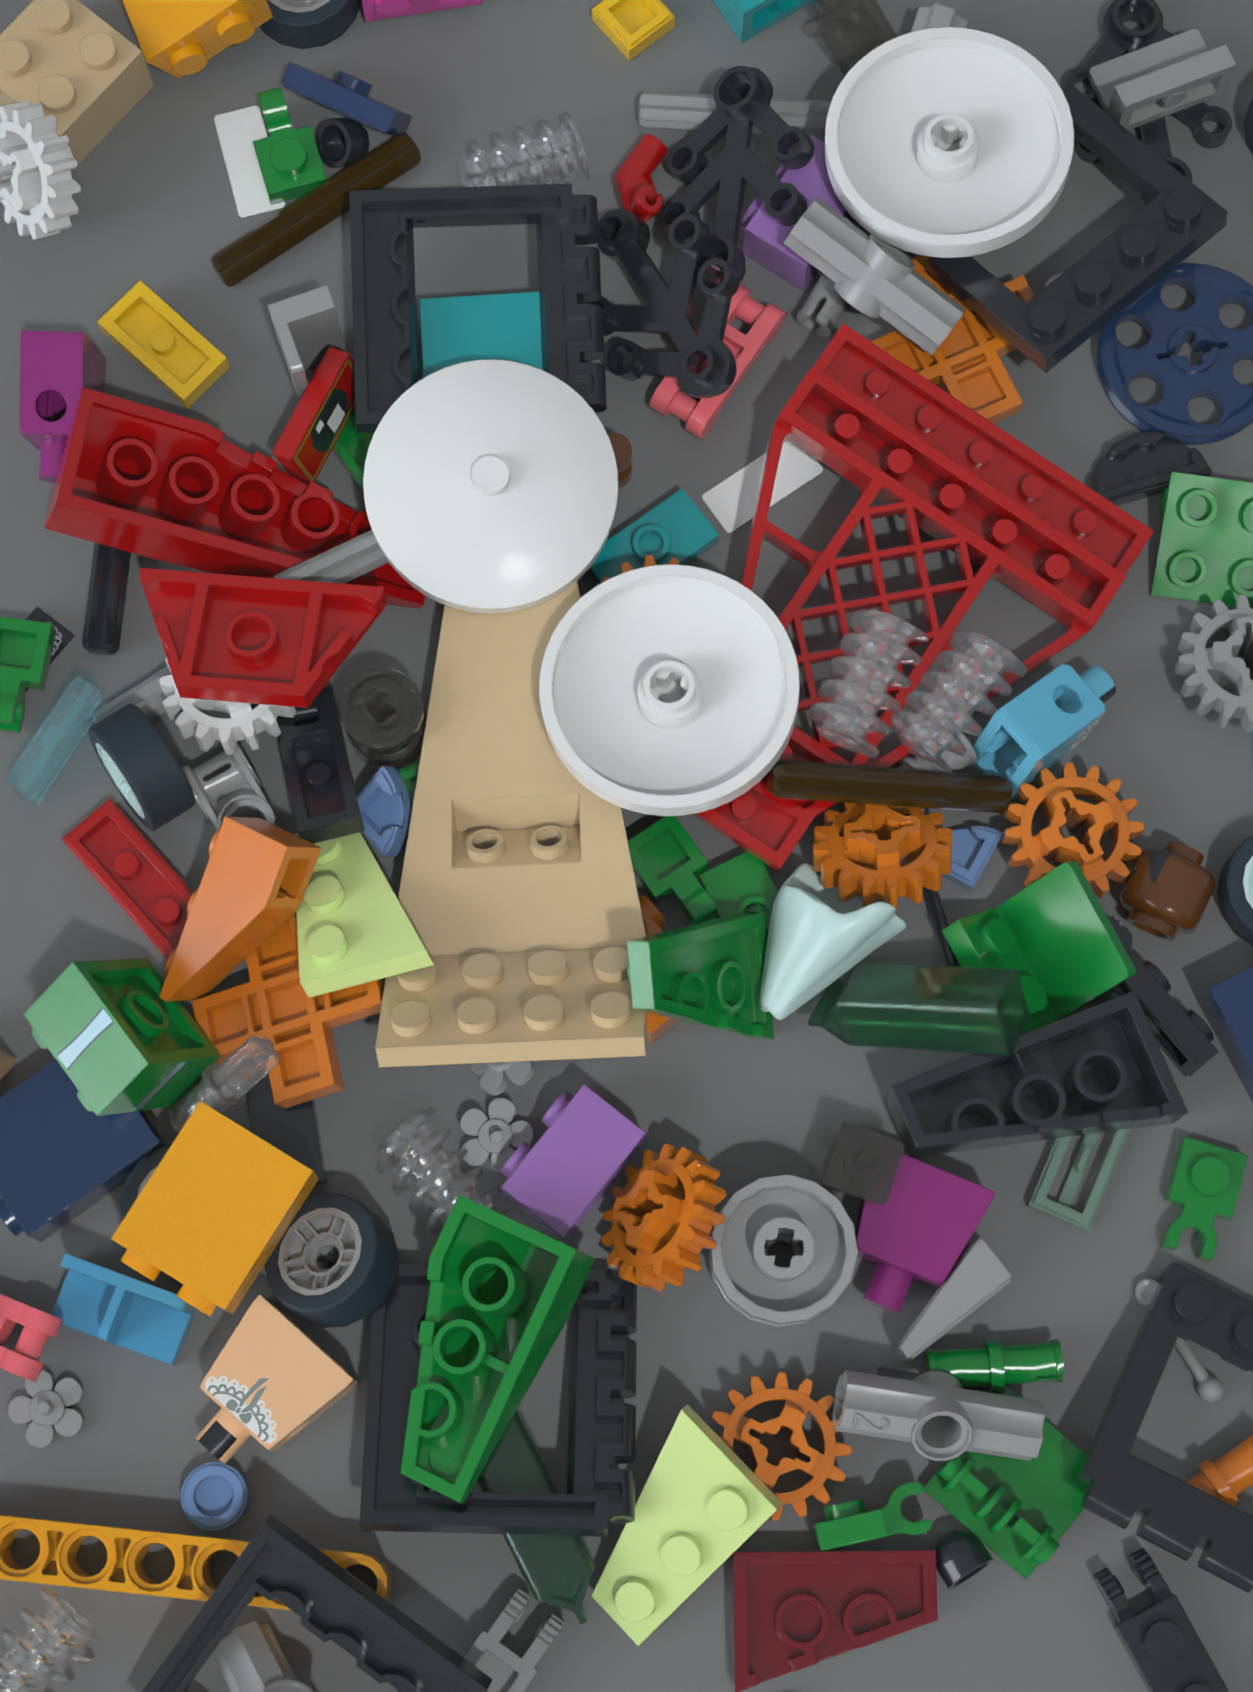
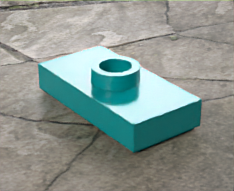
M681 488L607 540L599 556L588 569V572L599 585L605 577L612 578L619 575V568L626 561L634 569L642 568L645 557L653 555L656 565H668L672 558L679 559V565H687L719 543L720 535L686 491Z

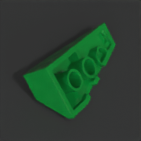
M458 1195L429 1258L427 1280L430 1281L426 1318L425 1321H421L418 1344H421L422 1348L417 1385L411 1392L401 1474L464 1504L567 1322L595 1261L594 1258Z

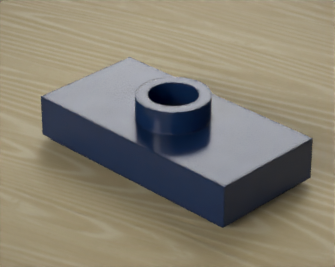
M289 62L281 81L284 83V87L386 134L395 136L398 133L406 132L412 119L411 115L370 97L369 93L373 85L340 70L336 80H333L309 68Z

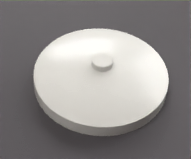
M955 27L929 28L910 32L883 43L860 59L847 73L838 86L828 110L825 128V162L830 182L841 204L852 218L880 240L901 250L918 255L939 258L969 257L1000 249L1018 240L1047 216L1058 201L1069 174L1074 148V128L1068 102L1057 81L1045 66L1023 48L1006 39L979 30Z
M495 359L475 360L445 367L426 376L411 386L392 404L380 421L368 448L363 477L364 500L368 520L380 550L396 572L412 587L425 596L455 609L485 614L508 613L534 607L554 598L578 581L591 567L604 547L613 525L618 496V470L615 454L603 424L588 403L570 386L557 377L527 364Z
M673 564L642 567L619 574L594 587L582 596L561 619L549 640L541 665L539 696L543 721L549 740L563 765L575 779L598 797L618 807L647 815L683 816L700 813L731 802L746 793L761 781L781 757L790 740L798 713L800 687L797 659L791 640L775 613L762 599L739 582L717 572L694 566Z

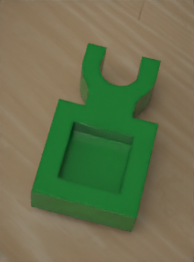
M1184 1137L1180 1140L1164 1202L1180 1206L1178 1217L1166 1228L1160 1248L1169 1251L1176 1250L1181 1232L1189 1229L1194 1231L1200 1238V1247L1196 1259L1206 1262L1214 1259L1217 1247V1235L1213 1225L1214 1217L1226 1221L1232 1219L1248 1155L1189 1137Z

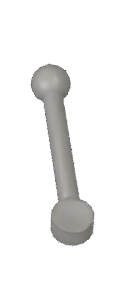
M1153 1279L1140 1281L1134 1289L1136 1301L1143 1306H1149L1159 1283ZM1177 1337L1174 1345L1199 1383V1396L1206 1402L1214 1403L1218 1401L1224 1393L1222 1382L1214 1376H1209L1189 1343Z

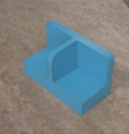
M65 1253L60 1266L69 1271L51 1315L63 1319L62 1325L176 1366L198 1309L177 1297L175 1293Z

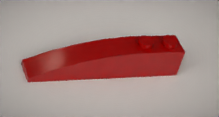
M85 387L81 391L64 447L44 529L175 565L214 574L273 578L281 572L372 530L366 510L358 513L331 498L333 492L311 481L307 485L276 467L277 461L257 450L253 455L223 438L224 432L208 423ZM390 563L345 583L384 587L386 605L421 609L424 605L425 595L406 582Z

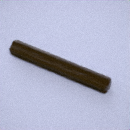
M406 132L398 133L213 255L211 263L214 271L226 286H235L350 210L349 191L380 190L418 165L421 161V156L416 143Z
M778 760L768 772L767 778L768 791L776 798L991 813L1007 811L1013 792L1011 782L1002 776L789 760Z

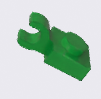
M281 87L259 92L257 94L270 137L255 140L253 145L270 203L274 205L306 195L327 181L311 125L293 130Z
M0 616V731L20 733L25 715L26 688L45 690L56 636V630L52 623Z
M665 816L628 840L633 872L655 903H658L672 893L691 925L718 918L715 913L718 910L717 906L696 878L699 874L709 869L708 861L676 816Z
M914 1482L901 1484L891 1491L883 1507L870 1511H865L863 1499L823 1507L826 1520L811 1523L817 1550H829L899 1533L918 1535L927 1532L932 1528L931 1519L910 1522L901 1513L902 1501L909 1495L923 1493V1485Z

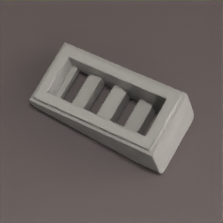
M981 1237L967 1247L943 1284L938 1287L899 1341L898 1348L894 1353L902 1363L904 1361L910 1362L1011 1282L1010 1278L1012 1275Z

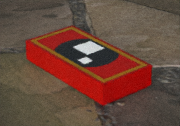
M332 347L326 351L273 449L272 454L289 475L307 485L311 481H316L355 408L354 360L349 353Z

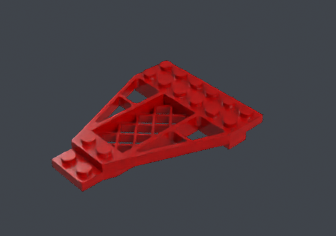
M844 323L815 365H812L779 413L772 428L740 584L752 591L762 540L768 541L801 563L807 572L805 580L778 619L785 630L788 629L790 624L792 627L798 655L796 656L797 665L801 670L807 699L799 701L798 712L809 710L815 739L794 726L790 740L779 760L890 768L902 758L913 753L1088 633L1095 626L1126 579V573L1154 531ZM786 441L795 444L856 485L860 491L859 500L828 546L822 551L809 549L767 520L782 445ZM875 499L884 504L870 507ZM901 515L904 518L909 545L877 551L871 519ZM860 522L866 553L835 559ZM918 527L936 540L921 543ZM950 549L956 552L962 581L930 586L924 554ZM912 557L918 589L887 594L880 562ZM971 563L978 567V570L976 571L974 576L971 568ZM869 564L875 597L843 602L836 570ZM826 573L832 604L800 610ZM988 580L1001 582L1062 623L1066 628L1065 634L1001 677L957 648L952 642V633ZM962 592L939 627L933 597ZM921 599L928 632L896 638L889 605ZM878 607L884 640L852 646L845 613ZM834 615L841 648L808 654L802 621ZM928 643L906 678H904L898 648ZM887 651L894 684L861 690L854 656ZM844 659L850 692L817 698L811 664ZM943 659L983 685L984 689L885 756L876 755L875 749L934 660ZM894 694L870 730L864 700ZM853 702L859 736L826 741L820 708ZM860 746L850 762L833 752L834 750ZM767 773L759 783L731 802L711 810L692 814L778 872L811 822L839 802L776 798L768 791Z

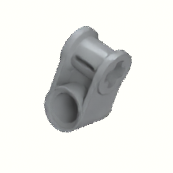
M237 743L233 755H226L225 751L193 769L188 765L182 767L197 803L206 818L212 820L217 830L221 827L225 816L261 818L282 828L273 809L261 791V783Z

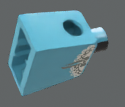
M1061 664L995 712L973 745L977 755V761L974 763V766L983 775L1002 776L1011 782L1013 790L1012 800L1017 796L1016 793L1022 784H1032L1037 780L1036 777L1040 770L1044 768L1049 770L1087 738L1107 712L1104 703L1116 694V687L1112 678L1104 669L1097 665H1091L1078 675L1070 665Z

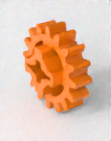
M1073 762L1066 763L1059 779H1055L1054 775L1047 768L1040 770L1036 777L1039 789L1028 783L1022 784L1016 794L1024 805L1010 804L1004 817L1017 824V826L1006 829L1002 835V843L1018 846V850L1010 857L1008 864L1010 868L1026 864L1030 872L1024 881V885L1028 887L1056 868L1048 863V861L1052 860L1063 864L1075 860L1094 894L1098 898H1102L1110 890L1107 876L1121 884L1130 874L1122 861L1134 862L1141 854L1142 849L1129 842V840L1141 835L1144 831V823L1128 821L1127 817L1138 803L1135 798L1119 801L1115 795L1122 781L1118 778L1110 781L1106 786L1098 783L1099 767L1093 765L1086 776L1082 778L1077 777ZM1074 795L1090 799L1091 801L1095 802L1096 805H1092L1087 802L1078 800L1075 798ZM1042 804L1044 808L1042 814L1047 825L1045 829L1039 831L1038 835L1032 837V818L1034 812ZM1065 824L1071 830L1083 829L1085 835L1080 843L1074 836L1065 839L1062 837L1060 832ZM1113 829V848L1109 858L1104 862L1102 859L1104 852L1099 842L1107 831Z
M843 802L844 813L827 810L824 813L825 826H815L813 845L814 871L821 872V885L824 889L839 886V900L842 902H846L857 895L862 897L863 907L875 903L876 900H885L886 903L893 905L896 910L898 909L899 898L907 896L916 904L923 902V887L939 891L942 888V875L951 873L952 831L950 828H943V814L941 812L925 815V808L874 804L859 805L858 803Z
M664 1144L660 1155L649 1149L644 1152L643 1167L641 1169L630 1164L625 1168L628 1182L624 1188L613 1186L611 1193L616 1198L613 1209L603 1213V1219L612 1223V1229L601 1238V1244L613 1249L606 1262L609 1266L620 1270L618 1275L620 1278L643 1288L646 1286L660 1292L663 1291L666 1282L677 1287L683 1285L684 1269L686 1267L697 1272L700 1271L702 1262L699 1253L703 1247L715 1249L717 1242L711 1236L714 1226L723 1224L726 1217L715 1212V1205L720 1203L727 1195L726 1190L714 1185L721 1173L718 1169L707 1164V1158L684 1147L678 1149L670 1144Z
M784 1372L777 1373L774 1387L771 1389L765 1388L758 1375L751 1377L750 1390L752 1395L745 1398L736 1390H730L727 1393V1397L735 1409L731 1414L714 1411L711 1417L717 1425L723 1427L722 1436L719 1437L732 1451L734 1439L749 1447L755 1464L752 1472L770 1491L775 1486L779 1475L797 1470L812 1477L806 1484L796 1490L786 1493H773L782 1502V1505L770 1516L772 1521L780 1520L783 1505L791 1504L793 1511L799 1518L807 1516L805 1499L810 1495L822 1504L829 1502L831 1499L823 1486L826 1479L844 1482L846 1477L839 1468L834 1466L835 1457H842L852 1453L851 1446L836 1443L835 1433L839 1431H834L833 1420H829L825 1413L835 1399L831 1395H827L817 1402L812 1400L809 1396L812 1391L813 1381L807 1378L798 1386L796 1391L788 1389V1380ZM785 1401L777 1418L759 1423L744 1416L750 1409L761 1403ZM807 1413L813 1418L819 1428L823 1443L822 1454L809 1447L805 1438L802 1425ZM780 1428L786 1429L790 1432L788 1444L796 1449L795 1453L805 1457L807 1462L798 1458L790 1459L783 1457L776 1465H771L766 1461L768 1449L760 1444L759 1439L751 1436L749 1431L760 1436L763 1434L773 1436Z

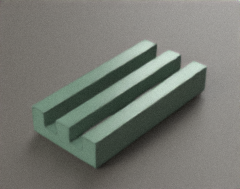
M1131 1129L1114 1131L1081 1213L1071 1209L1070 1205L1100 1133L1084 1136L1057 1202L1046 1197L1072 1136L1056 1138L1027 1207L1037 1212L1045 1213L1062 1223L1070 1224L1075 1229L1084 1233H1088Z

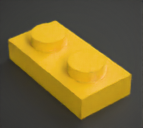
M141 280L97 321L103 334L187 409L230 368L226 356Z

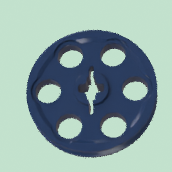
M1181 263L1102 327L1097 345V367L1102 386L1119 414L1142 432L1160 431L1165 433V437L1178 440L1184 445H1204L1227 439L1241 432L1253 422V387L1240 384L1235 379L1232 371L1233 364L1238 361H1253V286L1239 276L1211 265ZM1169 285L1183 286L1191 293L1193 305L1184 311L1169 309L1161 299V290ZM1233 303L1241 305L1250 314V326L1244 330L1229 329L1223 325L1219 318L1220 307ZM1127 321L1137 322L1147 331L1148 343L1140 348H1128L1117 339L1116 327ZM1184 343H1190L1191 349L1195 352L1203 351L1204 354H1202L1197 365H1191L1189 358L1186 356H1177ZM1145 377L1152 379L1159 385L1162 398L1154 405L1139 404L1132 398L1129 384L1137 378ZM1197 397H1206L1213 400L1220 410V419L1210 425L1196 422L1188 412V402Z

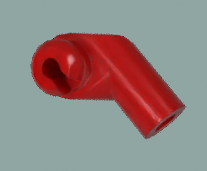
M643 135L614 177L622 209L632 212L644 221L651 220L661 211L663 206L662 193L657 194L651 175L667 155L668 149L662 141L653 135Z

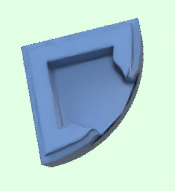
M382 766L358 795L365 831L362 833L384 857H396L409 831L411 820L410 799L404 781L397 770L391 766Z
M971 826L970 828L952 830V870L950 874H943L942 877L972 892L1003 833L984 826Z

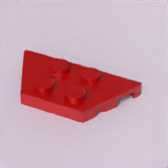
M140 568L139 578L180 698L308 708L382 613L386 605L384 587L150 568Z

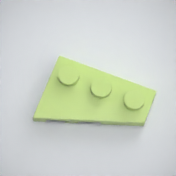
M361 832L314 843L321 847V851L300 908L296 911L300 984L307 996L310 998L434 965Z
M688 1404L681 1409L635 1504V1521L626 1523L592 1593L594 1600L637 1646L668 1618L782 1505V1502Z

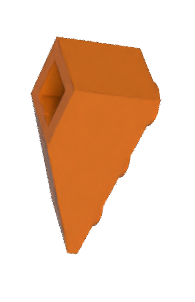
M225 816L221 827L216 831L210 842V858L200 886L189 900L187 906L188 919L179 944L171 953L166 963V979L159 998L166 1002L196 1000L208 995L300 908L321 847L261 818Z

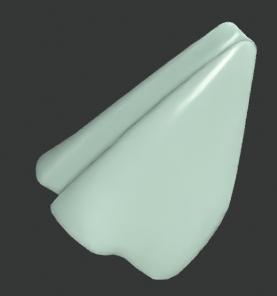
M801 864L784 882L773 904L760 989V1009L764 1012L769 1011L778 1020L786 1018L878 947L901 933L906 928V923L895 914V907L891 904L875 902L863 907V900L857 895L846 902L840 901L839 886L824 889L821 885V873L814 871L812 865Z

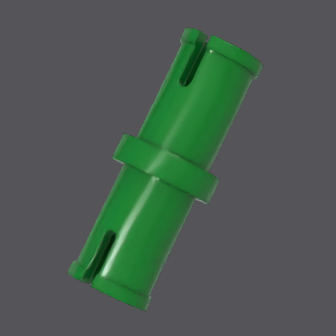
M985 1339L981 1347L925 1349V1372L942 1371L951 1374L960 1381L963 1388L987 1386L989 1393L1003 1392L1005 1385L1063 1382V1355L1058 1339L1050 1340V1342L1001 1345L999 1339Z

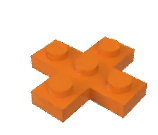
M913 259L915 271L965 308L964 314L933 355L921 349L919 345L905 337L899 330H895L871 342L935 385L938 384L941 389L993 424L1019 413L1023 401L1000 359L1001 356L1015 351L1017 348L920 263ZM1024 275L1003 283L1025 303L1035 296Z
M295 912L246 958L250 982L192 1001L196 1023L221 1055L212 1066L215 1067L264 1051L274 1103L284 1109L344 1090L332 1028L380 1013L385 978L309 998L301 986L299 978L297 918Z

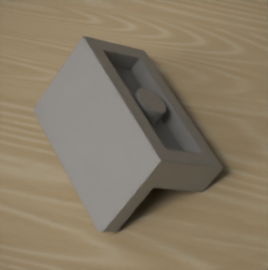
M1191 29L1091 67L1088 79L1103 110L1124 128L1130 130L1225 94L1237 64L1227 44L1208 50L1199 30Z
M327 285L267 305L279 346L299 401L308 386L305 371L319 366L330 347L346 352L335 305Z

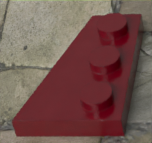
M936 1550L734 1552L732 1554L735 1692H740L792 1671L804 1669L818 1664L817 1662L859 1647L868 1646L938 1620Z

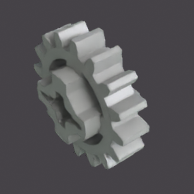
M1239 595L1233 610H1229L1218 599L1213 602L1209 612L1210 618L1199 612L1193 616L1189 627L1191 632H1183L1177 650L1184 655L1178 657L1174 670L1175 674L1189 676L1184 681L1180 692L1183 697L1199 695L1201 701L1196 713L1200 717L1214 709L1220 713L1218 727L1225 729L1233 717L1241 719L1245 732H1252L1253 673L1250 678L1249 669L1253 670V609L1250 608L1246 595ZM1225 632L1229 633V638L1226 641L1213 642L1211 648H1206L1217 636ZM1240 649H1241V658H1240V657H1237L1238 652H1239Z

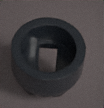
M345 117L327 119L320 125L317 132L316 143L322 161L331 168L348 167L368 153L370 146L368 131L358 121Z
M961 1530L945 1534L939 1540L935 1549L936 1570L948 1589L955 1588L972 1578L994 1560L978 1537Z

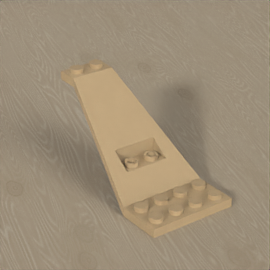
M578 581L554 598L520 611L485 614L459 610L447 605L444 606L398 896L402 908L434 965L386 977L375 1045L379 1068L646 1056L648 1012L633 1009L631 984L627 975L629 960L627 941L646 937L622 810L621 807L611 804L585 788L567 770L549 740L541 710L539 679L544 653L557 625L568 610L580 599Z

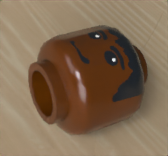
M1168 841L1165 850L1159 848H1146L1142 850L1140 856L1135 859L1130 874L1120 892L1121 904L1129 912L1126 918L1127 922L1148 934L1169 941H1174L1176 934H1187L1195 931L1215 888L1213 876L1201 866L1204 855L1187 845L1175 841Z

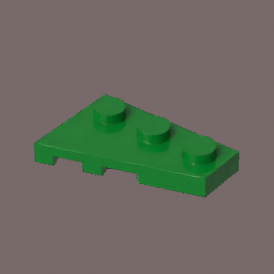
M740 912L627 941L629 959L627 975L631 984L633 1009L752 1039L774 1040L772 1014L769 1011H762L759 1006L767 945L764 912Z

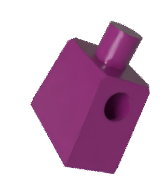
M21 330L20 434L31 445L40 450L39 479L45 482L55 483L83 387L104 393L106 358L84 332ZM65 413L61 419L57 420L60 415Z
M878 1144L869 1161L855 1229L858 1250L857 1258L876 1265L863 1300L884 1310L900 1314L912 1281L934 1289L940 1287L990 1206L996 1192Z

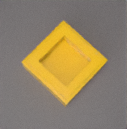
M603 0L591 9L593 22L629 61L675 27V16L661 0Z

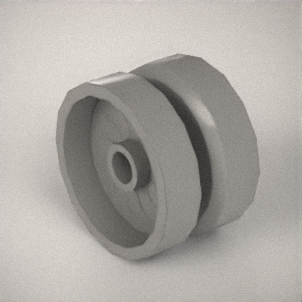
M788 1174L759 1178L735 1192L719 1214L726 1216L725 1222L719 1226H714L712 1237L717 1242L714 1250L708 1249L711 1278L726 1305L747 1321L775 1329L804 1325L828 1311L851 1282L858 1255L854 1224L839 1199L817 1182ZM783 1242L791 1247L793 1257L788 1265L776 1266L774 1265L775 1256H768L769 1247L774 1243Z

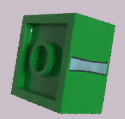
M148 958L73 961L23 1014L33 1027L32 1036L42 1049H49L79 1090L77 1097L87 1111H94L97 1116L172 1107L221 1057L180 1001L166 1002L159 998L165 980Z

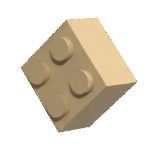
M33 0L0 34V106L27 100L29 105L35 103L42 104L44 117L54 115L57 118V135L59 137L68 136V145L74 159L77 161V165L95 149L154 87L142 50L78 0Z

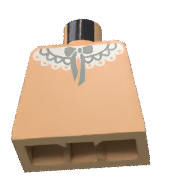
M259 1294L248 1308L201 1383L200 1388L221 1409L201 1430L196 1439L224 1464L228 1462L251 1435L267 1450L276 1452L351 1392L359 1381L269 1299Z

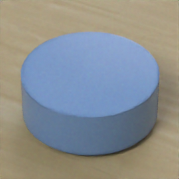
M209 1462L198 1466L187 1476L181 1489V1505L186 1517L194 1525L205 1530H223L232 1527L242 1519L250 1503V1487L247 1479L240 1470L227 1463Z

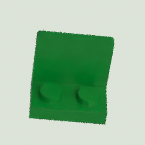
M1075 860L1059 865L999 906L961 918L942 930L1001 1043L1063 1019L1131 978L1136 973L1130 957Z

